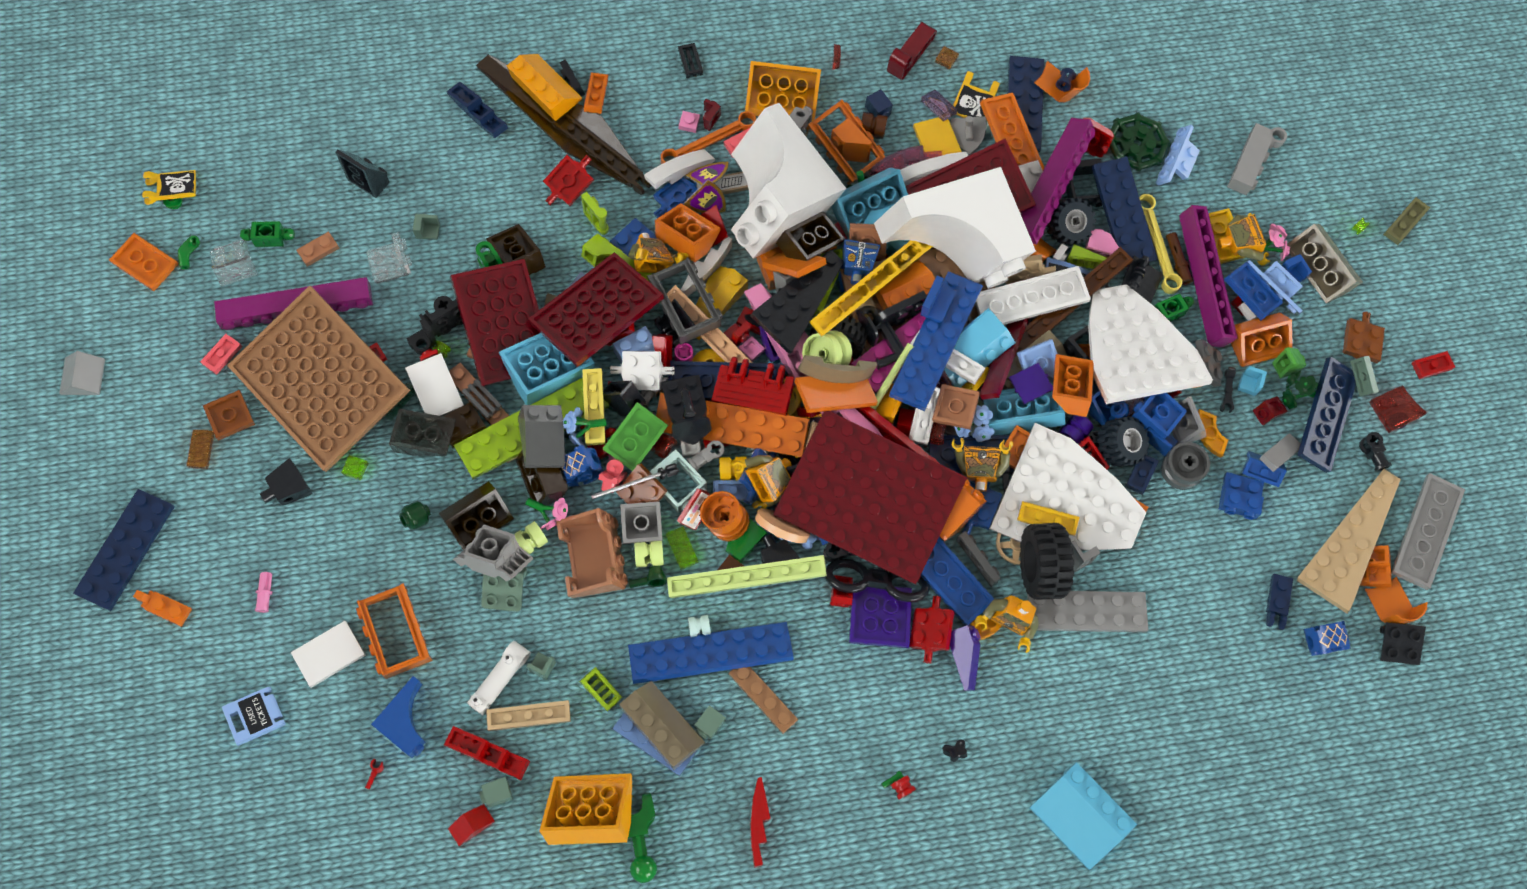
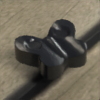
M962 739L958 740L955 746L944 745L942 747L943 754L949 756L952 762H956L959 758L967 757L965 741Z

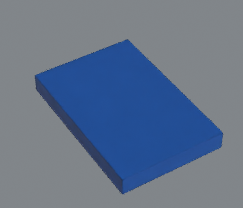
M1245 262L1224 279L1260 321L1284 303L1248 262Z

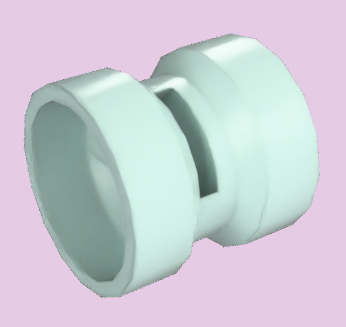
M702 615L700 618L688 617L690 637H697L701 633L703 635H710L708 615Z

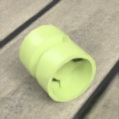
M535 521L527 525L525 531L519 530L515 533L519 546L528 554L534 552L535 547L540 548L548 543L544 533Z
M651 541L650 544L646 542L634 543L636 568L647 567L650 563L652 566L664 565L662 541Z

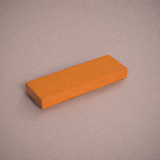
M591 72L584 103V112L602 114L608 74Z

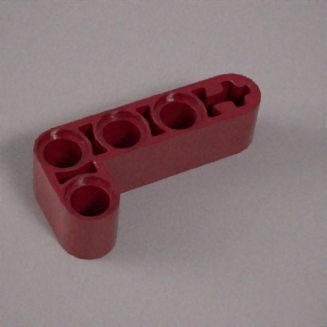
M921 22L902 48H895L892 52L887 72L903 80L931 44L937 30Z

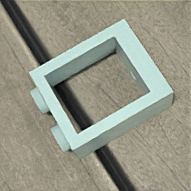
M674 450L654 467L650 473H658V468L662 467L665 470L667 465L675 463L698 485L679 503L668 491L663 496L679 513L681 510H684L698 488L707 491V482L677 450Z

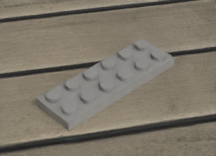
M1431 473L1426 475L1391 574L1425 590L1431 588L1465 489Z
M1070 591L1062 599L1036 600L1027 594V601L1036 607L1035 614L1039 621L1037 631H1148L1145 592Z

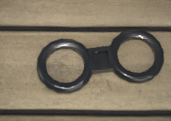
M838 559L832 561L826 567V581L836 590L845 593H857L867 587L884 589L890 596L900 601L917 602L923 600L930 590L928 582L920 576L917 582L921 586V590L915 593L899 591L892 584V580L899 576L885 570L867 569L863 564L851 559ZM839 568L854 569L860 573L863 580L855 584H846L837 580L833 572Z

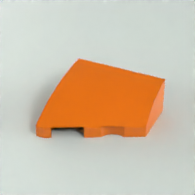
M1389 545L1374 547L1360 586L1392 587Z

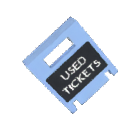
M266 687L222 706L237 746L286 725L284 720L275 722V720L283 716L274 694L267 695L272 692L271 687ZM238 714L244 726V730L240 732L236 731L231 718Z

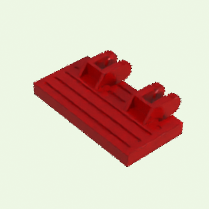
M737 357L731 358L729 366H720L711 399L712 402L787 415L795 378L786 376L785 383L782 384L786 370L784 365H780L776 380H771L774 372L773 363L768 364L766 373L749 370L748 377H746L749 359H743L739 374L735 373L738 364Z

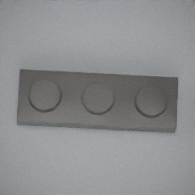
M964 531L958 536L956 541L989 586H994L1001 579L999 571L995 566L990 565L986 553L983 550H979L976 546L974 537Z

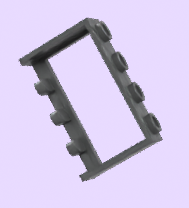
M688 257L686 260L657 273L647 275L648 281L664 295V299L660 301L664 314L668 315L671 327L678 335L680 345L721 327V319L723 318L719 308L715 309L713 305L714 299L711 293L707 294L703 278L698 277L695 263H691ZM687 270L712 317L687 329L683 327L660 281Z

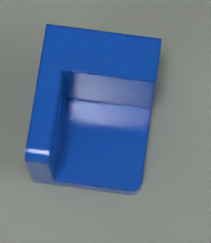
M1301 254L1286 260L1281 265L1298 282L1306 280L1312 273Z

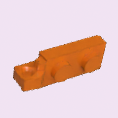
M136 590L133 595L134 598L143 602L141 607L146 611L180 627L183 626L192 608L151 590L148 594Z

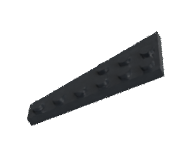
M831 249L822 256L826 258L827 264L800 278H794L751 313L750 317L790 356L843 266L844 261Z

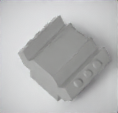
M483 525L482 528L477 530L474 540L453 560L461 567L467 565L473 571L494 578L500 576L505 581H508L518 575L534 558L519 546L515 534Z

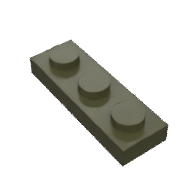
M1415 197L1383 235L1396 245H1399L1430 207Z

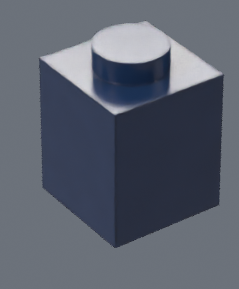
M882 89L866 97L865 108L869 113H873L874 117L878 114L888 117L891 115L893 104Z

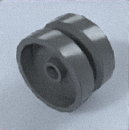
M1183 442L1174 446L1161 464L1162 476L1167 484L1180 490H1187L1196 486L1210 469V459L1204 448L1191 442Z

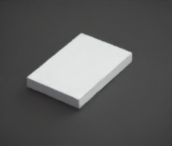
M441 353L405 368L428 421L464 406Z
M346 621L291 652L311 688L366 656Z

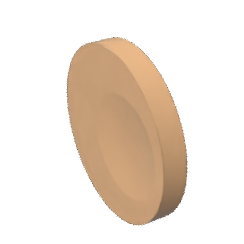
M765 508L758 510L755 516L756 522L776 537L795 543L807 542L810 536L809 532L773 515L774 510Z

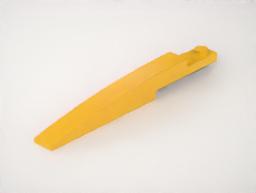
M910 240L814 317L810 324L821 337L824 336L933 246Z

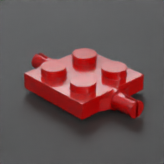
M566 155L543 180L552 192L545 201L551 206L559 198L571 206L594 181L585 169L592 159L586 155L580 162H577Z
M933 596L932 607L927 609L915 608L909 647L925 651L924 663H932L933 652L939 650L949 651L954 611L940 609V596Z

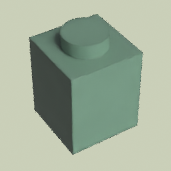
M709 705L695 723L694 728L702 739L708 738L711 740L724 724L726 717Z
M506 777L481 785L482 791L479 794L482 804L486 803L489 808L513 800Z

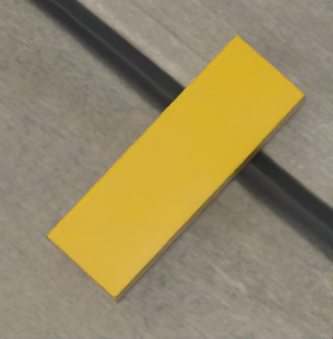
M1022 501L1017 521L1027 524L1059 523L1066 528L1069 535L1075 536L1080 517Z

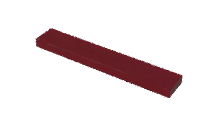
M1028 318L1006 325L1015 344L992 362L979 394L982 400L1000 397L1029 321Z

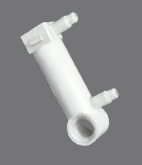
M512 641L505 649L500 661L478 690L471 696L467 704L481 715H484L516 671L526 663L531 652L516 641Z

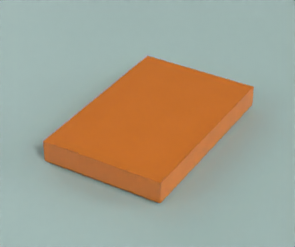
M135 233L109 259L113 265L152 291H155L179 264L175 259Z
M783 252L761 261L762 267L796 278H800L827 264L826 258L821 256H815L807 261L788 258Z

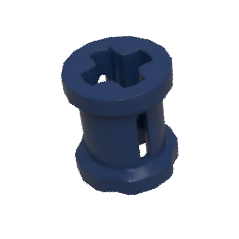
M1064 68L1060 72L1061 77L1057 80L1056 87L1066 92L1071 89V82L1075 79L1076 73L1071 68Z

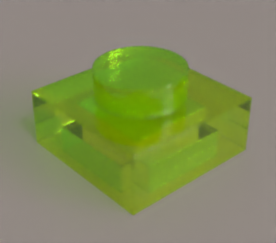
M349 455L341 473L361 481L368 462Z

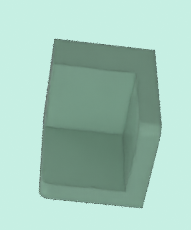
M415 214L413 224L415 238L437 240L440 228L438 216Z
M537 652L532 663H528L526 667L528 671L547 680L556 661L552 656L549 658Z

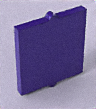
M1039 363L1009 377L1015 388V393H1018L1024 405L1053 391L1048 374L1044 373Z

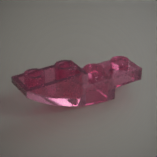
M923 145L906 148L876 163L871 168L870 175L878 174L888 168L901 170L906 168L907 165L910 166L930 158L942 156V151L924 152Z

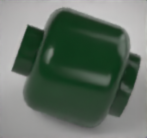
M415 501L404 506L399 517L405 528L408 527L411 530H415L429 522L431 512L427 505Z

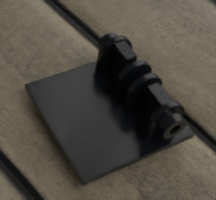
M1134 255L1121 285L1127 284L1151 304L1163 274L1149 265V257L1143 256L1138 258Z
M674 299L671 304L683 327L687 329L694 326V322L676 299ZM664 314L662 318L660 316L656 317L654 325L661 331V334L672 335V348H675L679 344V339L676 331L671 327L668 315Z
M1386 622L1384 626L1380 627V633L1384 635L1380 661L1420 665L1426 626Z

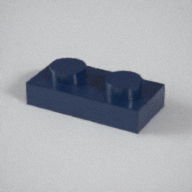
M1148 455L1144 456L1143 461L1135 464L1125 487L1143 495L1159 461Z

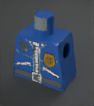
M844 240L843 271L845 275L851 276L852 285L857 284L873 270L880 248L879 244Z

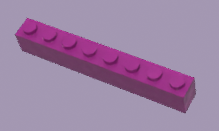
M1070 119L1031 193L1036 206L1021 212V217L1033 244H1037L1043 236L1044 229L1051 221L1052 214L1059 205V200L1065 193L1069 181L1073 178L1074 171L1079 166L1084 152L1088 149L1089 142L1095 135V128H1093L1092 122L1089 119Z
M1191 205L1179 215L1207 342L1213 347H1225L1237 339V334L1207 206Z
M367 277L311 286L335 311L344 312L352 308L363 309L373 305L371 285ZM309 286L214 301L216 323L224 330H232L235 327L241 326L251 327L259 323L270 324Z

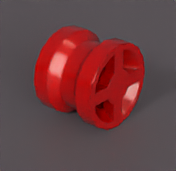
M908 775L890 785L892 789L896 790L898 800L916 790L915 786L909 782L910 777Z

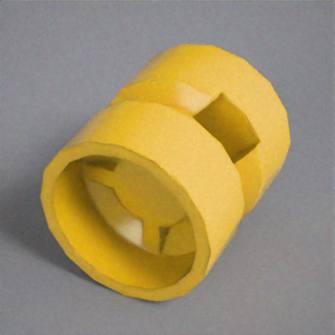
M719 457L720 480H739L743 472L738 474L734 471L740 468V464L734 466L731 464L736 460L741 463L745 462L747 457H735L734 460L730 457Z

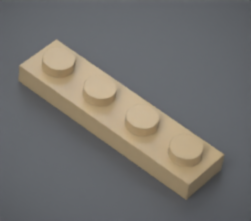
M569 700L486 710L488 731L571 722Z

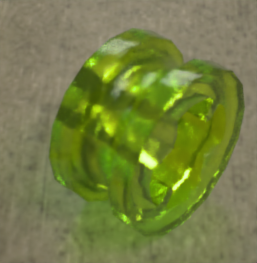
M1363 217L1352 227V230H1356V234L1359 235L1370 223L1365 222Z
M437 341L436 346L432 348V350L437 349L443 358H447V353L451 352V348L442 341Z

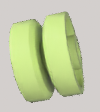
M832 330L822 337L819 333L808 337L803 344L802 355L803 357L804 355L823 357L824 363L849 365L852 357V348L848 338L842 332Z

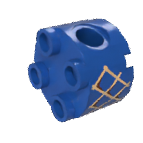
M585 445L577 446L573 452L565 454V466L561 468L567 485L571 487L579 486V482H583L584 485L597 480L599 474L604 471L595 448H586Z
M1344 621L1303 629L1311 656L1351 649Z

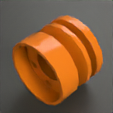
M714 492L701 505L700 518L703 524L718 539L727 542L734 541L747 531L750 523L749 514L739 500L730 492Z

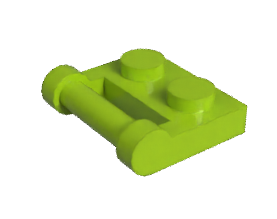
M585 192L581 195L583 213L600 234L605 235L609 232V226L606 223L607 211L605 208L599 207V203L594 196L591 197L588 192Z

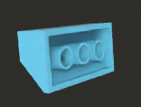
M988 308L963 329L954 349L986 367L1015 344V341L1008 329ZM945 367L942 376L951 386L961 388L968 382Z
M1015 388L1002 390L999 398L983 400V404L993 413V417L989 420L988 424L995 431L993 435L1011 434L1016 425L1026 431H1031L1035 423L1046 428L1065 425V411L1052 398V391L1025 405L1018 393H1015Z

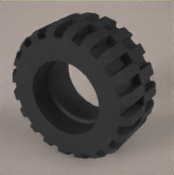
M1059 523L1030 524L1024 529V533L1021 536L1022 541L1020 542V568L1023 585L1026 588L1027 594L1033 599H1062L1071 591L1074 576V553L1069 533Z

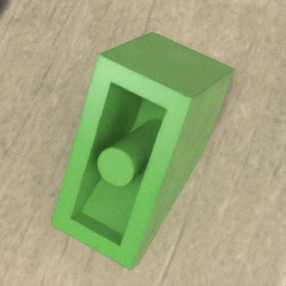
M1291 347L1285 348L1272 362L1280 379L1292 373L1296 374L1306 366L1305 358L1299 349Z

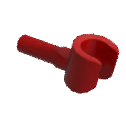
M376 759L371 761L370 767L372 771L365 788L370 789L377 773H381L384 770L383 762H381L380 767L374 768Z

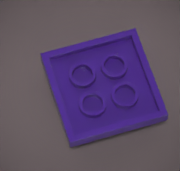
M867 587L863 591L853 593L849 643L909 648L911 602L897 600L890 596L886 590ZM895 587L899 591L912 593V588Z

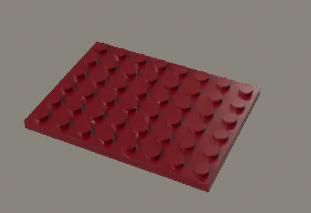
M824 411L773 515L916 585L968 477L831 411Z

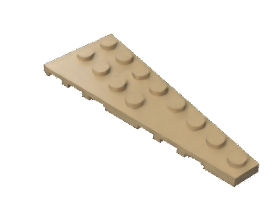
M1383 469L1296 581L1348 614L1401 479Z

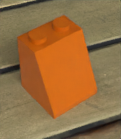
M968 479L940 534L944 541L956 535L987 502L984 499V495L970 485Z

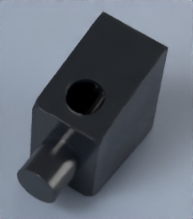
M632 381L610 382L603 391L604 400L622 417H626L637 402L643 407L646 404L645 399Z
M289 458L265 477V481L270 488L261 492L260 496L265 503L276 498L283 506L313 493L296 465Z
M772 534L762 539L766 547L760 551L762 564L800 559L787 540L784 539L776 542Z

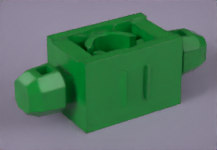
M280 221L252 222L251 229L247 228L240 231V237L243 240L252 241L255 247H283L284 239L292 240L295 238V231L291 228H283Z
M1179 293L1156 303L1154 307L1172 322L1183 317L1195 302L1191 296L1183 298ZM1166 308H1170L1171 310L1175 308L1174 312H1171L1169 310L1165 311Z

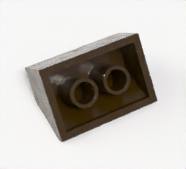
M822 211L785 230L776 244L786 257L808 261L844 242L845 238Z
M521 450L516 458V463L530 498L548 506L563 497L568 490L567 481L563 479L561 468H525L523 450Z
M489 481L439 513L463 550L474 540L477 530L482 528L483 525L499 529L514 519L496 488Z

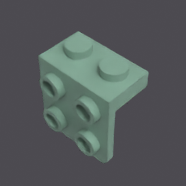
M527 567L523 568L518 575L508 581H505L500 576L494 578L483 574L481 606L486 609L520 611L522 608L523 581L527 575Z

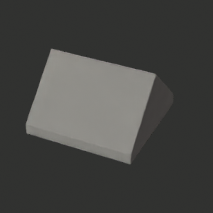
M80 351L67 356L64 361L59 394L100 395L105 359Z
M1189 396L1179 403L1187 412L1172 430L1174 438L1178 440L1177 445L1183 442L1192 443L1207 437L1193 399Z
M660 501L620 504L623 544L663 541Z

